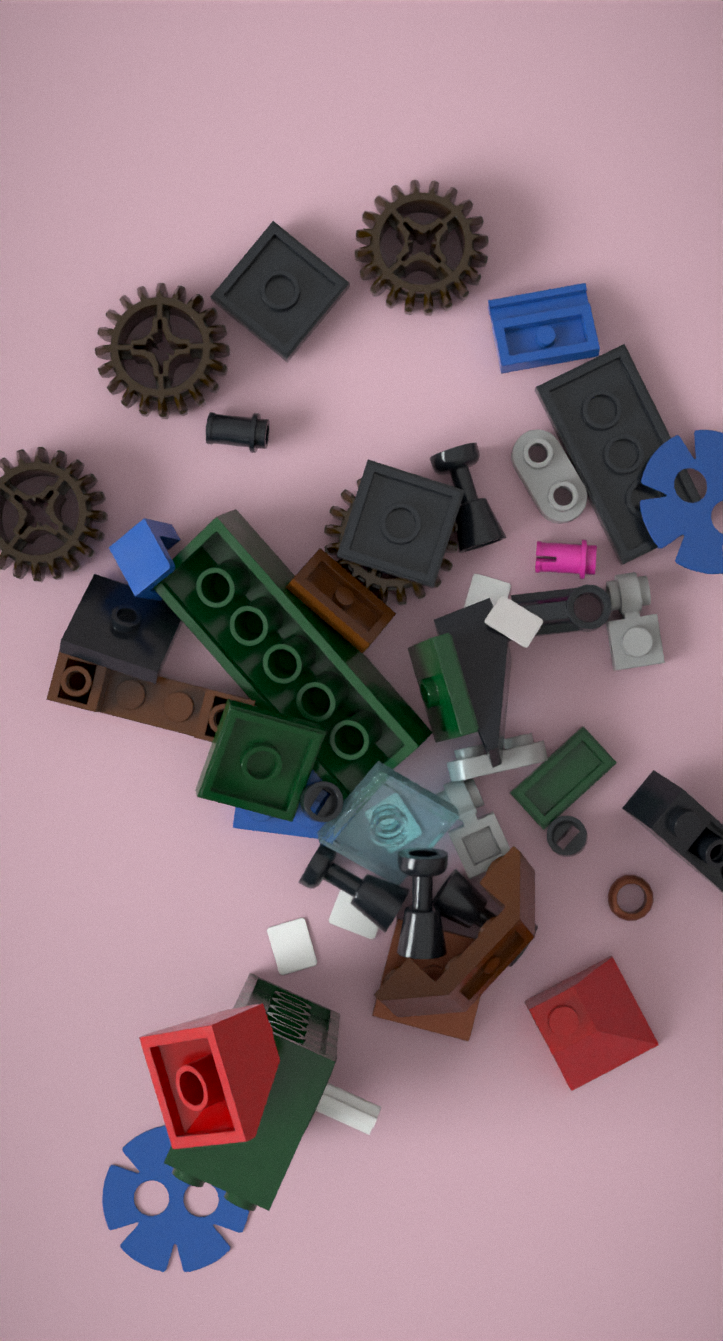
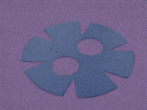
M696 430L694 432L696 459L693 458L681 437L676 435L656 450L643 472L641 479L643 485L667 495L666 497L640 501L644 524L651 538L660 549L673 542L679 536L684 535L675 559L677 564L699 573L723 574V534L714 527L711 519L714 506L723 501V433L713 430ZM695 469L704 476L707 483V491L700 501L689 503L677 495L674 481L681 470Z
M160 1126L136 1136L122 1149L124 1154L139 1170V1173L116 1165L109 1167L103 1186V1212L109 1230L138 1223L136 1228L120 1244V1248L133 1260L148 1268L164 1272L167 1269L173 1246L176 1244L183 1271L191 1272L218 1261L230 1250L229 1244L213 1225L216 1224L241 1233L247 1222L249 1211L227 1201L224 1198L226 1191L213 1186L219 1197L218 1206L215 1211L205 1217H197L188 1212L184 1205V1193L190 1185L176 1178L172 1174L174 1168L164 1164L171 1147V1142L166 1126ZM146 1181H157L163 1184L169 1194L168 1206L162 1213L155 1216L141 1213L134 1203L136 1189Z

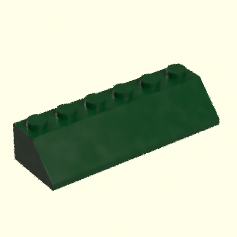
M236 509L213 519L172 559L175 564V570L153 587L251 700L256 701L255 705L257 707L324 725L326 734L312 770L322 781L333 783L339 788L343 796V805L347 809L413 753L433 733L364 654L286 588L295 575Z

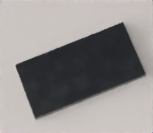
M625 344L535 388V392L567 457L586 488L589 502L621 565L658 548L644 524L640 501L666 497L667 495L643 485L641 479L652 455L661 445L671 439ZM687 469L681 470L674 481L677 495L689 503L700 501L701 497Z

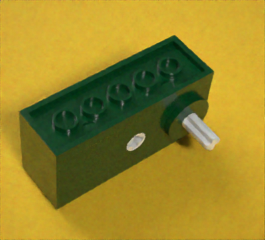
M251 973L233 1008L263 1003L268 1021L273 1029V1038L280 1057L278 1069L256 1137L247 1142L181 1149H172L171 1146L164 1164L173 1167L172 1174L189 1185L203 1187L206 1182L226 1191L224 1198L235 1206L248 1211H255L256 1207L259 1206L269 1211L315 1111L370 1135L377 1121L381 1106L328 1083L337 1060L340 1013Z

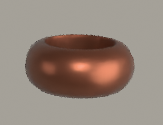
M624 875L616 879L608 892V904L611 911L618 918L626 921H636L645 917L651 910L654 902L650 884L636 875ZM627 884L638 885L644 893L642 906L633 912L622 910L617 903L619 890Z

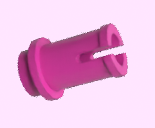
M583 539L581 544L537 541L536 556L556 557V559L536 558L535 573L580 574V579H585V574L595 575L597 545H587V540Z

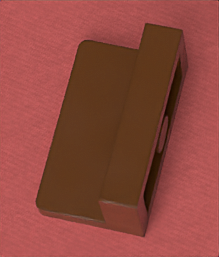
M321 548L318 549L286 586L292 594L362 654L396 615L390 607Z

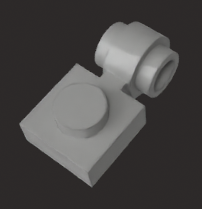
M636 572L615 575L613 581L606 582V593L609 595L612 604L611 611L619 610L623 619L606 622L613 671L665 663L657 614L640 616L639 613L642 610V606L651 604L650 587L646 575L637 577Z
M473 778L444 784L445 790L436 794L448 821L458 817V820L463 822V825L448 831L469 879L486 872L495 859L505 855L510 850L493 811L477 818L476 808L485 804Z

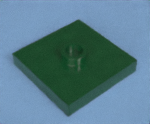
M449 633L442 634L409 647L408 652L435 743L478 732L479 726L452 635Z
M228 699L195 789L197 797L293 822L302 792L307 785L326 734L324 725Z

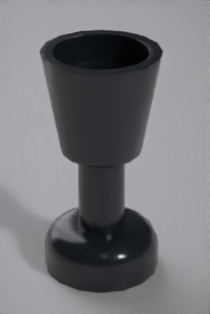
M477 443L453 447L430 457L432 468L437 474H450L454 487L465 490L455 520L458 527L459 553L475 550L507 538L487 499L478 498L469 467L479 461L480 452Z
M323 839L298 883L310 889L318 887L323 880L352 896L351 905L385 933L399 912L410 889L369 874L363 879L359 878L333 862L337 855L336 848Z
M434 848L403 849L397 854V864L402 873L412 876V905L407 906L404 911L397 953L400 956L411 959L443 957L447 954L440 909L432 905L433 877L446 871L448 853Z
M454 869L432 900V905L440 909L442 917L466 928H471L473 924L481 928L487 920L497 916L485 908L488 902L487 899L457 869ZM535 924V934H536V931H537V929H538V925ZM527 945V946L523 949V951L509 964V967H512V966L517 962V960H518V959L521 957V955L524 953V951L526 950V948L528 947V945Z

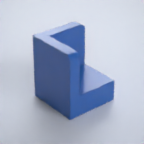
M144 518L109 547L135 597L162 600L153 587L175 570V564L168 550L176 545L180 538L172 524Z

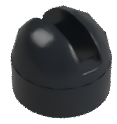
M318 781L311 783L302 792L300 798L301 809L305 816L312 821L329 822L335 819L343 808L342 793L336 785L330 782ZM323 789L328 794L322 800L315 813H313L310 807Z
M573 816L558 817L548 827L547 842L551 849L560 856H575L582 852L587 844V830L583 823ZM574 826L580 832L562 849L557 844Z

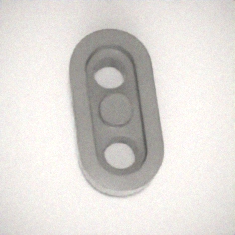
M530 430L522 434L512 449L511 460L515 471L541 515L553 523L563 524L573 521L582 513L586 506L587 491L556 437L547 431ZM533 446L542 447L546 451V460L540 463L533 462L528 455L529 449ZM559 488L568 490L571 494L570 504L565 506L557 504L553 497L554 491Z
M532 733L504 739L505 749H503L502 764L492 768L489 758L485 753L483 744L454 750L456 760L447 762L451 782H456L547 761L548 757L544 740L534 742Z

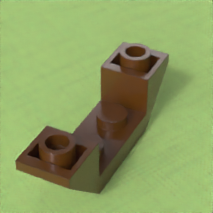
M61 652L58 653L46 699L194 736V738L213 742L228 699L253 706L256 701L160 676L156 684Z
M515 846L505 855L495 859L488 867L484 878L479 882L489 896L503 909L502 912L483 924L478 937L463 953L454 956L447 963L443 975L435 982L408 957L401 966L395 967L385 976L382 986L376 991L374 996L397 1017L466 1012L535 938V870Z

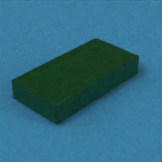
M581 726L548 757L547 761L542 762L509 793L544 830L617 762L588 730Z

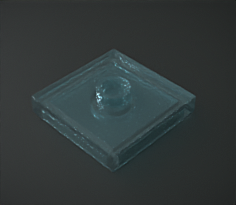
M378 761L345 799L340 814L335 819L326 822L317 833L319 843L391 883L400 885L408 875L402 873L398 868V852L409 848H433L458 820L460 815L455 805Z

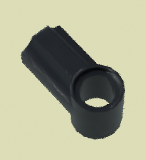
M586 584L577 588L511 595L513 602L543 620V624L535 636L594 631L601 627L611 614L612 604L609 595L596 585ZM590 595L600 602L601 615L596 621L584 622L575 615L574 602L577 598Z

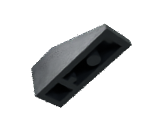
M490 598L434 619V624L438 636L446 633L452 635L479 726L478 735L491 766L494 768L502 764L512 661L509 641L512 640L485 623V619L493 608V604Z

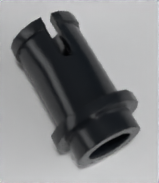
M214 412L209 413L206 424L207 444L249 447L251 453H256L258 448L266 449L268 446L270 421L269 419H261L259 413H254L252 418L221 415Z

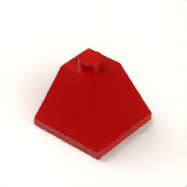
M613 956L605 958L524 1001L571 1091L659 1045Z
M263 1003L223 1010L139 1037L172 1149L247 1142L256 1137L280 1062L273 1038V1029L268 1021Z

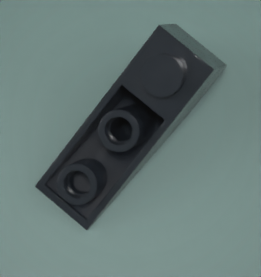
M653 770L622 809L723 893V824L684 789Z

